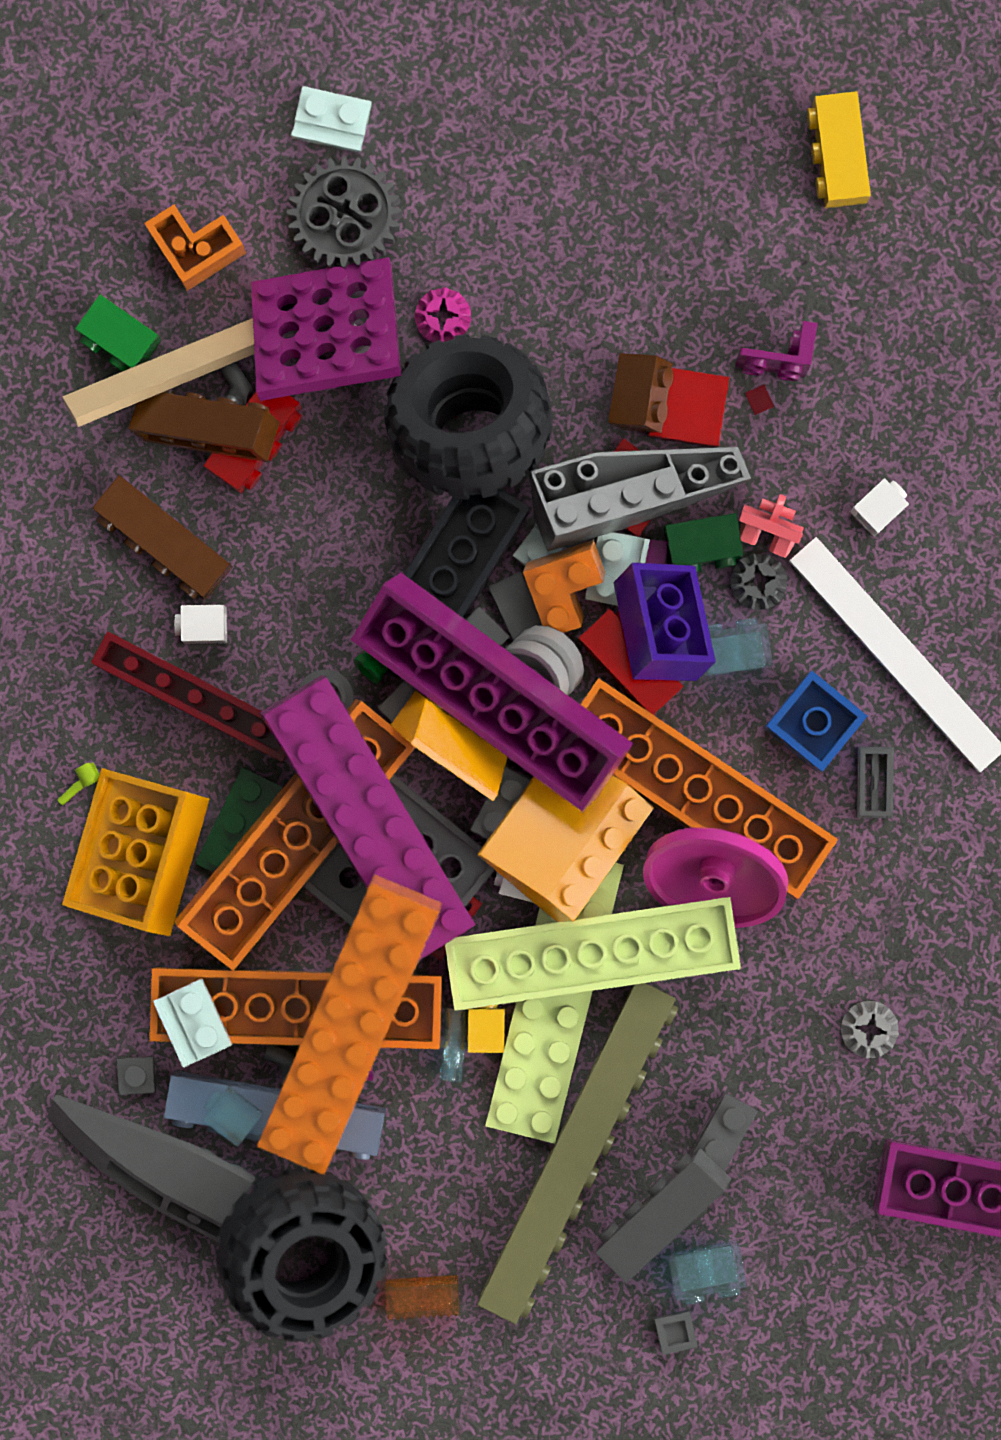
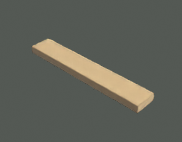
M253 318L62 396L65 407L76 425L80 427L255 354Z

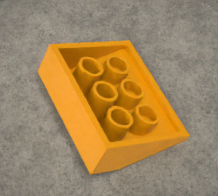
M101 768L62 905L146 932L170 936L210 799Z
M612 775L599 796L582 812L534 776L477 855L556 922H574L654 807L628 784Z

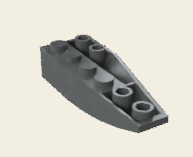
M738 447L596 452L530 471L529 473L534 518L547 552L657 518L720 494L751 479Z
M57 1094L52 1101L47 1118L100 1171L157 1211L220 1243L218 1233L223 1220H225L226 1216L232 1215L234 1212L233 1205L243 1193L248 1195L256 1178L255 1176L249 1174L239 1165H232L216 1157L212 1151L206 1148H199L189 1142Z

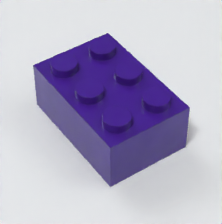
M631 563L613 584L633 679L697 681L716 663L695 566Z

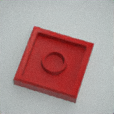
M672 368L673 383L668 391L666 403L668 414L663 423L662 433L649 432L648 437L718 448L730 377Z

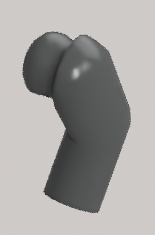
M236 362L221 370V373L231 386L227 399L235 401L238 405L246 406L251 397L252 386Z
M269 1045L263 1059L280 1066L283 1086L296 1054L277 1045Z

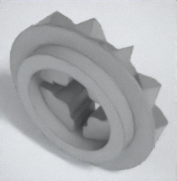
M876 1001L857 1003L847 1011L842 1020L841 1034L843 1041L851 1052L860 1057H881L893 1049L899 1036L898 1020L890 1008ZM872 1014H874L875 1026L885 1031V1034H874L872 1039L869 1040V1045H867L866 1033L855 1029V1026L868 1025Z

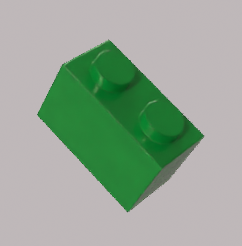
M101 294L75 328L82 336L79 341L81 344L95 354L100 349L111 356L108 362L121 372L147 362L162 341L158 334Z

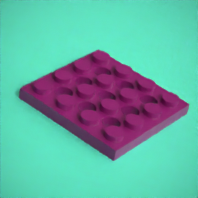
M389 257L361 262L359 267L353 263L348 264L346 269L342 268V266L251 282L256 389L260 401L401 376L393 272ZM365 291L364 295L360 298H350L355 292ZM321 298H330L326 304H315ZM287 304H296L294 308L289 311L281 310L282 307H284ZM367 318L366 323L363 325H352L357 319ZM323 325H332L331 329L326 332L317 331ZM289 331H298L292 338H282ZM361 346H370L368 351L364 353H354ZM326 352H334L330 359H319ZM299 358L297 364L293 366L284 365L289 359Z

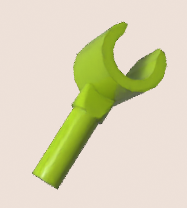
M93 762L86 763L75 769L79 781L75 782L57 799L61 805L64 806L76 793L98 781L100 774Z

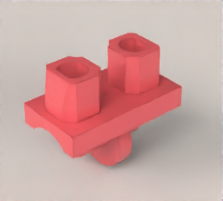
M779 494L776 503L764 498L762 499L759 508L771 512V514L744 504L739 518L741 522L739 530L741 541L756 545L761 530L774 534L769 551L784 558L788 556L795 543H800L804 527L779 518L781 516L793 520L796 512L783 506L786 496Z

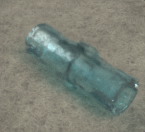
M446 1008L444 1039L440 1040V1047L443 1049L439 1080L462 1082L464 1050H468V1042H465L468 1018L467 1009L454 1011V1008Z

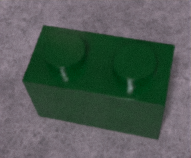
M736 513L666 525L664 528L671 565L695 566L696 572L699 573L701 572L702 565L715 564V569H724L736 566V560L743 557Z

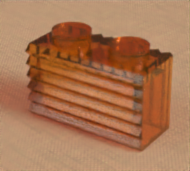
M458 1275L386 1280L387 1318L390 1321L394 1317L397 1320L401 1317L405 1320L410 1317L413 1320L415 1316L419 1319L422 1316L428 1318L430 1315L433 1318L437 1315L442 1318L445 1314L448 1317L451 1314L457 1317L460 1313Z

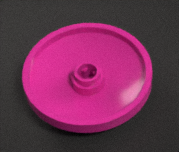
M689 828L662 836L649 848L643 868V878L647 889L664 907L730 897L735 928L758 925L773 918L784 906L789 882L786 870L773 853L747 837L719 829Z

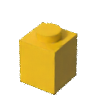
M497 1005L468 1009V1053H504L505 1008H497Z

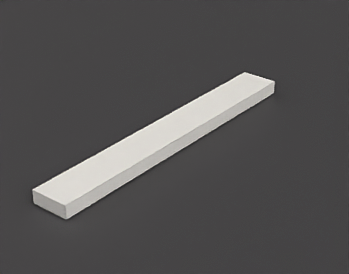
M817 537L789 560V563L978 773L982 772L1001 755V742Z

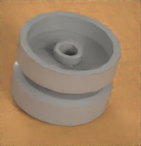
M533 626L525 629L505 648L568 696L582 681L584 666L581 654L575 644L564 633L549 626Z

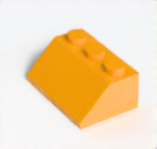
M415 690L391 723V726L413 746L494 801L498 795L508 756L446 712L434 701Z

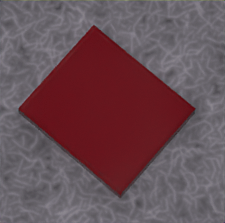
M765 384L745 393L755 415L774 407Z

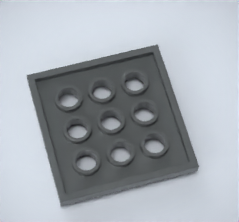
M393 775L389 779L390 784L421 835L425 834L432 838L434 846L431 852L439 865L448 857H454L459 860L461 864L460 874L455 878H448L465 907L495 870L477 855L482 848L478 843ZM337 843L303 886L352 926L367 890L361 880L354 888H346L342 885L340 874L345 868L352 867Z

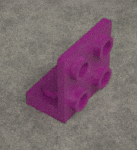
M803 321L799 331L793 330L787 354L740 348L735 367H741L742 373L747 375L763 376V372L767 371L778 373L777 378L781 380L798 381L799 377L806 376L811 367L818 323Z

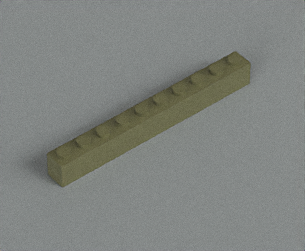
M647 983L632 985L477 1300L478 1306L514 1324H517L520 1316L526 1319L535 1302V1299L530 1297L536 1284L540 1286L544 1284L551 1269V1266L546 1263L552 1251L559 1253L567 1237V1234L562 1232L568 1218L573 1221L576 1219L583 1204V1201L578 1199L584 1186L589 1189L591 1188L599 1171L594 1165L600 1154L607 1155L615 1139V1136L611 1135L610 1132L616 1121L621 1124L624 1121L631 1106L626 1100L632 1089L639 1090L647 1072L642 1070V1067L647 1057L654 1059L663 1040L658 1038L663 1024L670 1026L679 1007L673 1005L676 1000L675 997Z

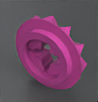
M446 287L430 290L419 299L416 307L415 323L417 329L425 339L432 343L437 340L445 342L453 340L455 335H464L471 323V311L468 302L459 292ZM442 302H445L447 312L458 317L447 319L443 330H440L438 318L427 314L439 312Z

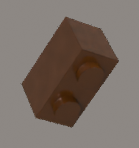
M619 353L608 423L627 431L662 433L663 423L668 414L666 404L668 391L673 383V363L657 355Z

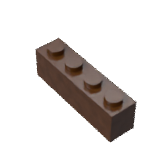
M166 390L136 403L128 429L144 442L268 462L280 422L269 413L268 407L259 403L249 402L248 406H243L223 397H218L217 401H212L196 393L188 392L186 396L176 395L171 390Z
M118 475L92 507L100 514L96 519L97 522L111 533L117 528L125 534L127 538L123 543L138 555H141L145 550L155 558L151 565L166 577L172 572L181 579L182 582L178 587L194 600L198 595L207 600L233 568L229 562L120 475Z

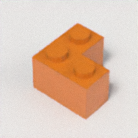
M175 204L144 223L187 291L246 254L241 240L224 214L194 234Z
M594 540L529 561L523 570L542 625L549 626L562 633L582 626L584 614L576 591L603 583L606 573Z

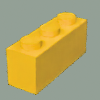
M858 92L815 96L812 108H807V122L809 130L815 129L816 143L811 144L813 164H819L821 177L816 178L818 199L824 198L825 208L865 204L868 202L871 193Z

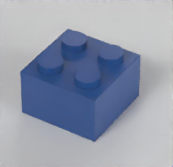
M810 671L763 729L814 771L820 773L823 772L863 723L867 715L816 673Z

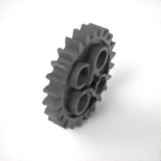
M346 156L342 157L340 166H335L334 161L329 158L328 168L325 170L320 165L315 164L316 175L314 177L304 172L303 176L306 185L295 183L294 187L299 196H289L290 205L295 208L287 210L288 219L294 220V222L288 225L291 233H298L293 238L296 246L305 244L302 249L304 256L307 257L315 252L314 262L316 265L327 259L328 268L335 267L336 262H340L344 269H346L349 262H354L359 267L361 260L364 258L368 261H373L374 252L385 256L386 250L383 243L395 244L394 236L390 232H400V224L394 219L402 218L401 209L395 207L401 203L399 195H391L396 190L394 183L384 184L387 179L386 173L382 171L374 175L375 166L372 162L365 169H362L360 158L355 160L353 166H349ZM336 185H343L347 188L346 192L341 196H332L330 194V190ZM322 198L326 200L329 205L324 203H318L317 200ZM366 202H374L378 205L371 213H364L360 210L361 206ZM350 209L352 217L344 214L342 218H339L337 210L345 213ZM319 215L329 217V221L323 226L313 225V219ZM359 222L365 225H371L372 228L368 230L362 227V225ZM354 231L360 234L359 238L353 243H346L342 240L343 236L348 232Z

